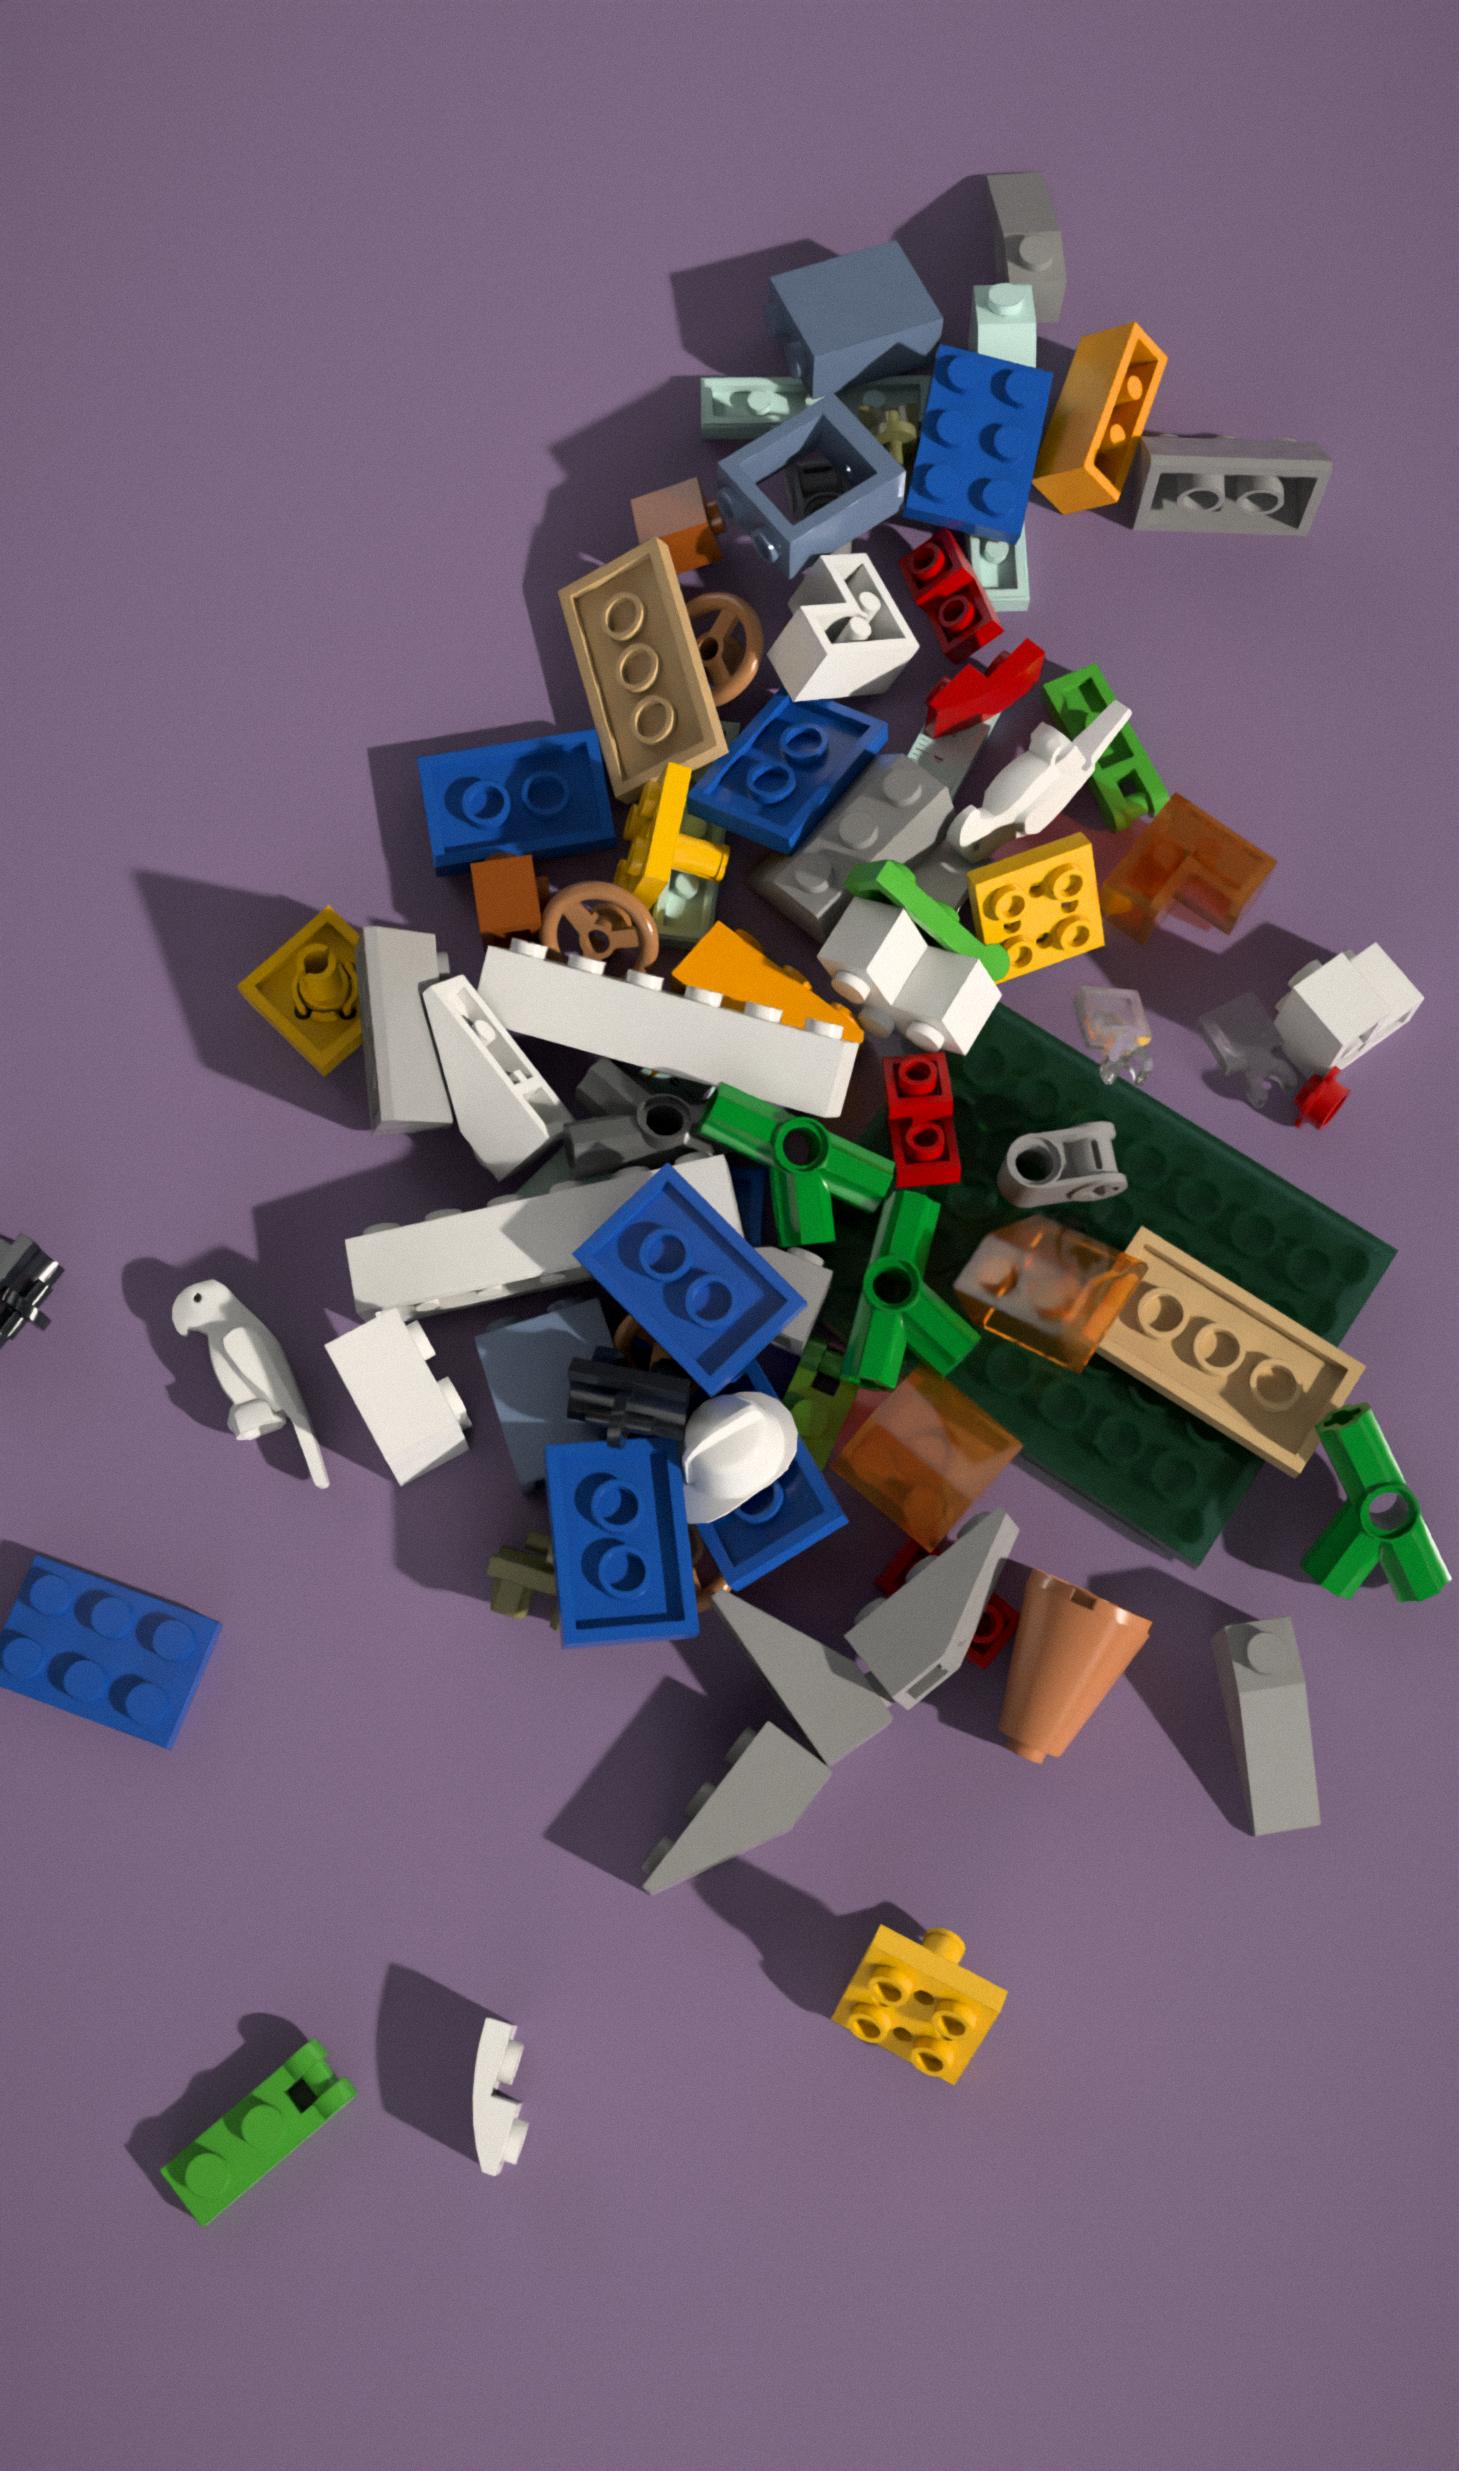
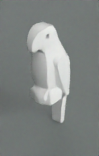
M1114 700L1072 742L1054 727L1041 722L1030 734L1031 743L1029 750L1002 769L986 789L982 807L977 809L973 805H969L950 824L946 836L949 846L971 863H975L988 858L1002 845L1014 839L1038 834L1063 810L1095 771V763L1131 717V710L1119 701Z
M212 1279L198 1282L185 1288L177 1296L172 1307V1321L176 1330L183 1337H188L191 1330L199 1331L208 1336L210 1361L215 1376L222 1390L233 1403L229 1411L227 1424L229 1429L234 1432L236 1440H252L279 1430L286 1424L285 1417H290L315 1485L320 1489L327 1488L330 1482L313 1424L281 1343L225 1285Z

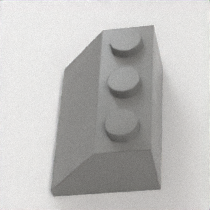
M1161 434L1155 437L1141 436L1132 468L1133 530L1307 536L1332 474V460L1318 442H1297L1291 438L1262 441L1239 440L1232 436H1219L1213 439L1180 438L1173 434Z
M903 753L875 755L791 857L774 850L745 881L751 889L824 946L855 896L842 885L855 864L889 859L903 864L913 872L946 839L950 824L957 817L947 785Z
M380 926L363 927L354 949L371 1136L447 1130L453 1123L452 1114H455L422 995L429 986L450 979L447 952L436 951L435 934Z

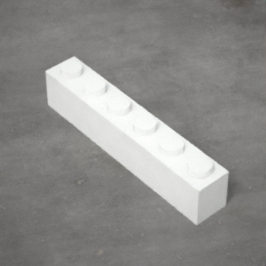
M512 938L510 948L488 945L477 993L505 1029L716 1087L719 1082H724L760 1100L820 1117L833 1118L840 1117L859 1047V1043L841 1038L844 1026L806 1017L804 1028L781 1022L784 1010L746 1001L744 1012L721 1006L724 994L687 985L683 996L662 990L665 980L663 977L628 969L626 979L624 980L604 974L606 962L570 953L568 963H561L546 958L549 947L517 938Z
M695 1152L676 1159L675 1165L672 1167L744 1238L732 1177L724 1154L712 1156L708 1152ZM633 1166L615 1172L611 1180L589 1185L581 1180L566 1181L552 1186L549 1194L526 1199L524 1196L517 1194L504 1195L490 1200L487 1203V1208L464 1213L459 1209L437 1210L426 1215L424 1222L402 1227L397 1223H380L369 1226L363 1230L362 1236L345 1239L356 1313L367 1323L396 1307L403 1322L594 1280L595 1278L574 1258L572 1253L661 1168L650 1171L645 1166Z

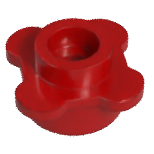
M1337 1066L1333 1067L1324 1079L1316 1073L1313 1074L1296 1095L1293 1104L1300 1108L1298 1111L1299 1116L1293 1124L1296 1128L1300 1129L1307 1121L1321 1131L1332 1120L1348 1098L1351 1090L1336 1080L1341 1072V1069Z

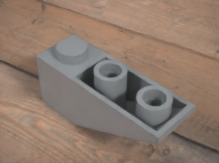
M1001 1506L990 1514L982 1512L967 1521L957 1534V1542L939 1557L937 1555H930L919 1561L906 1575L905 1580L907 1583L887 1600L885 1598H878L866 1605L856 1615L854 1619L855 1626L843 1635L889 1695L906 1710H910L957 1671L963 1662L1020 1530Z
M769 1720L759 1733L748 1726L724 1758L733 1765L732 1769L717 1788L709 1781H706L683 1811V1814L692 1820L676 1842L665 1835L643 1863L641 1869L650 1876L642 1886L644 1891L654 1896L790 1832L830 1779L833 1770Z

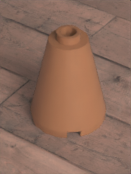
M1032 1568L1025 1583L998 1724V1730L1009 1736L1005 1748L1038 1764L1043 1763L1046 1754L1060 1758L1150 1637V1632L1155 1622L1121 1605L1092 1594L1090 1591L1037 1568Z

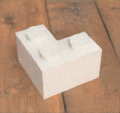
M867 553L820 555L787 603L793 617L768 651L767 656L792 701L799 702L886 693L920 646Z
M854 896L817 955V958L833 979L831 981L832 987L841 996L848 999L858 1013L857 1019L865 1030L881 1038H888L892 1034L909 1039L918 1047L933 1053L938 1052L939 1049H944L966 1056L1002 996L978 958L929 946L904 908Z
M1375 942L1358 955L1352 949H1349L1344 953L1341 952L1325 965H1322L1316 959L1299 970L1288 982V986L1292 990L1275 1006L1279 1014L1268 1034L1307 1080L1315 1073L1324 1079L1333 1067L1337 1066L1341 1070L1407 1023L1424 1000V996Z
M395 1307L324 1345L401 1487L470 1450L462 1431L473 1425L450 1378L447 1376L436 1382L425 1360L436 1354L418 1320L405 1325Z

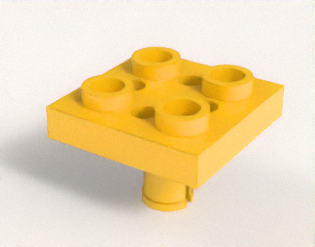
M672 762L667 763L656 782L647 780L639 805L632 804L623 833V839L632 841L627 860H620L613 879V884L634 894L648 910H650L668 884L671 869L719 884L725 874L730 855L729 845H720L679 833L692 768Z
M1082 832L966 872L976 938L982 944L993 943L1001 945L1008 952L1010 958L1008 973L1003 979L994 981L995 984L1105 945L1092 845ZM1063 902H1064V903L1071 902V903H1070L1068 906H1066V907H1064V906L1062 905ZM1044 933H1048V936L1044 941L1039 943L1036 942L1037 939H1040L1044 936Z
M329 905L237 985L240 995L323 1077L328 1075L363 1043L357 976L353 968H356L354 949L360 935ZM305 1007L313 1010L308 1019L301 1020L296 1017L298 1012L302 1016L307 1014ZM353 1008L357 1011L355 1017L350 1020L340 1018L342 1010L345 1016L351 1015Z
M880 1924L844 1990L831 2020L849 2029L859 2039L875 2043L911 2062L922 2073L939 2077L955 2085L999 2015L1008 1991L958 1965L966 1948L961 1938L952 1931L938 1927L930 1928L926 1931L921 1942L922 1945Z

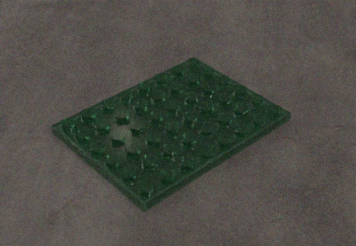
M998 1001L966 1056L944 1049H939L936 1052H945L953 1096L952 1118L961 1164L960 1183L896 1188L893 1169V1179L888 1188L889 1191L907 1190L923 1194L941 1204L922 1281L981 1336V1339L969 1354L942 1380L906 1347L899 1377L1193 1570H1196L1266 1460L1070 1337L1074 1328L1141 1226L1335 1347H1338L1399 1250ZM921 1048L918 1054H927L933 1052H929ZM884 1101L855 1144L892 1161L886 1103ZM1104 1121L1114 1124L1116 1137L1111 1140L1117 1170L1118 1173L1124 1174L1127 1180V1188L1123 1192L1095 1201L1083 1202L1074 1200L1032 1208L1017 1207L1009 1203L1001 1195L997 1186V1174L1011 1144L1019 1137L1029 1133L1035 1134L1069 1129L1089 1122ZM1030 1161L1016 1163L1018 1172L1024 1178L1030 1181L1045 1179L1042 1169L1037 1164ZM831 1196L835 1242L792 1246L819 1256L825 1262L824 1268L833 1271L831 1290L817 1320V1324L847 1344L884 1198L877 1206L875 1212L868 1214ZM782 1247L780 1250L788 1252L790 1247ZM883 1279L873 1285L875 1295L885 1303L897 1304L907 1298L905 1287L894 1279Z

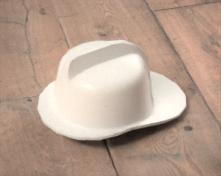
M738 1392L732 1395H719L706 1400L693 1411L685 1427L684 1440L678 1441L688 1524L710 1523L727 1515L753 1495L772 1484L787 1471L797 1451L798 1431L792 1414L778 1399L761 1392Z

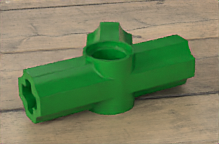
M724 1082L717 1084L699 1119L696 1134L768 1168L777 1248L835 1242L831 1196L868 1214H872L885 1197L893 1179L895 1162L827 1131L815 1119L794 1116ZM789 1131L798 1132L808 1143V1158L801 1166L790 1162L784 1154L783 1141Z
M887 1190L839 1376L840 1380L846 1381L854 1387L873 1392L894 1393L906 1347L942 1380L969 1354L981 1339V1336L922 1281L941 1207L940 1203L929 1199L926 1195L907 1190ZM883 1279H894L905 1287L907 1298L897 1304L885 1303L875 1295L873 1285Z
M1367 1402L1356 1405L1346 1404L1327 1413L1325 1418L1316 1424L1314 1428L1341 1482L1347 1499L1299 1562L1302 1570L1326 1590L1337 1597L1341 1596L1350 1600L1378 1562L1399 1603L1406 1601L1421 1602L1440 1593L1441 1588L1452 1580L1421 1515L1418 1500L1409 1489L1370 1405ZM1384 1493L1397 1494L1395 1503L1388 1510L1380 1513L1369 1512L1370 1504L1379 1495Z

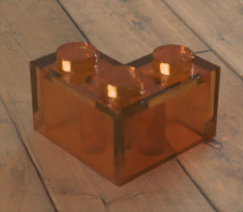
M1175 792L1104 881L1099 895L1101 918L1144 947L1179 902L1227 936H1230L1264 892L1278 861Z

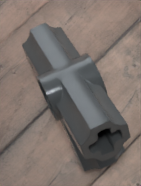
M606 1057L592 1065L588 1069L586 1076L576 1087L575 1099L597 1118L563 1123L562 1137L565 1159L570 1175L574 1176L576 1180L612 1174L633 1166H645L650 1171L662 1168L667 1162L673 1166L675 1165V1160L679 1157L695 1152H708L712 1156L734 1152L696 1134L699 1119L708 1099L686 1102L672 1094H658L616 1059L609 1060Z

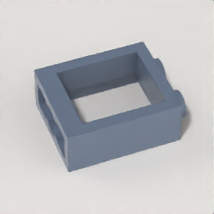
M832 392L717 462L718 491L715 493V500L725 519L732 524L738 523L751 537L752 544L760 558L767 564L774 563L790 580L814 565L820 555H830L903 509L906 470ZM818 448L854 488L795 525H792L757 485Z

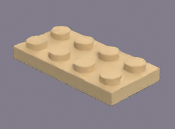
M655 536L557 591L616 799L627 805L640 799L647 780L656 782L668 762L692 768V771L729 753L670 551L666 543Z
M1143 1226L1138 1230L1070 1336L1294 1479L1301 1473L1320 1442L1314 1426L1321 1422L1327 1413L1342 1407L1366 1368V1365Z

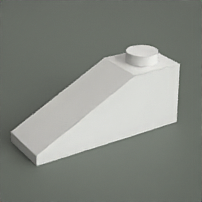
M463 974L429 986L422 995L460 1132L472 1146L474 1155L479 1163L490 1170L500 1182L530 1167L562 1138L563 1123L576 1120Z

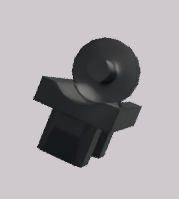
M23 1233L16 1240L0 1235V1350L9 1339L13 1341L27 1322L43 1332L47 1329L52 1321L39 1310V1307L52 1293L53 1289L51 1287L65 1271L36 1242Z
M597 1345L587 1359L573 1357L568 1369L570 1394L567 1418L608 1427L607 1446L619 1450L624 1448L629 1432L678 1441L684 1440L685 1427L689 1416L691 1380L687 1379L686 1371L675 1360L661 1358L653 1362L650 1372L628 1368L627 1357L622 1354L620 1349Z

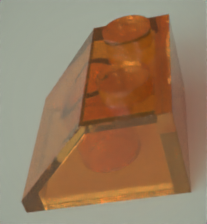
M1037 1214L987 1234L952 1287L973 1323L1080 1374L1149 1268L1147 1263Z
M922 1362L869 1416L829 1467L927 1551L932 1553L948 1540L1023 1449L1025 1444L945 1377L941 1380Z

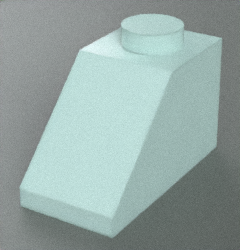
M1000 283L996 285H973L968 340L969 351L1036 368V316L1031 284L1014 285Z

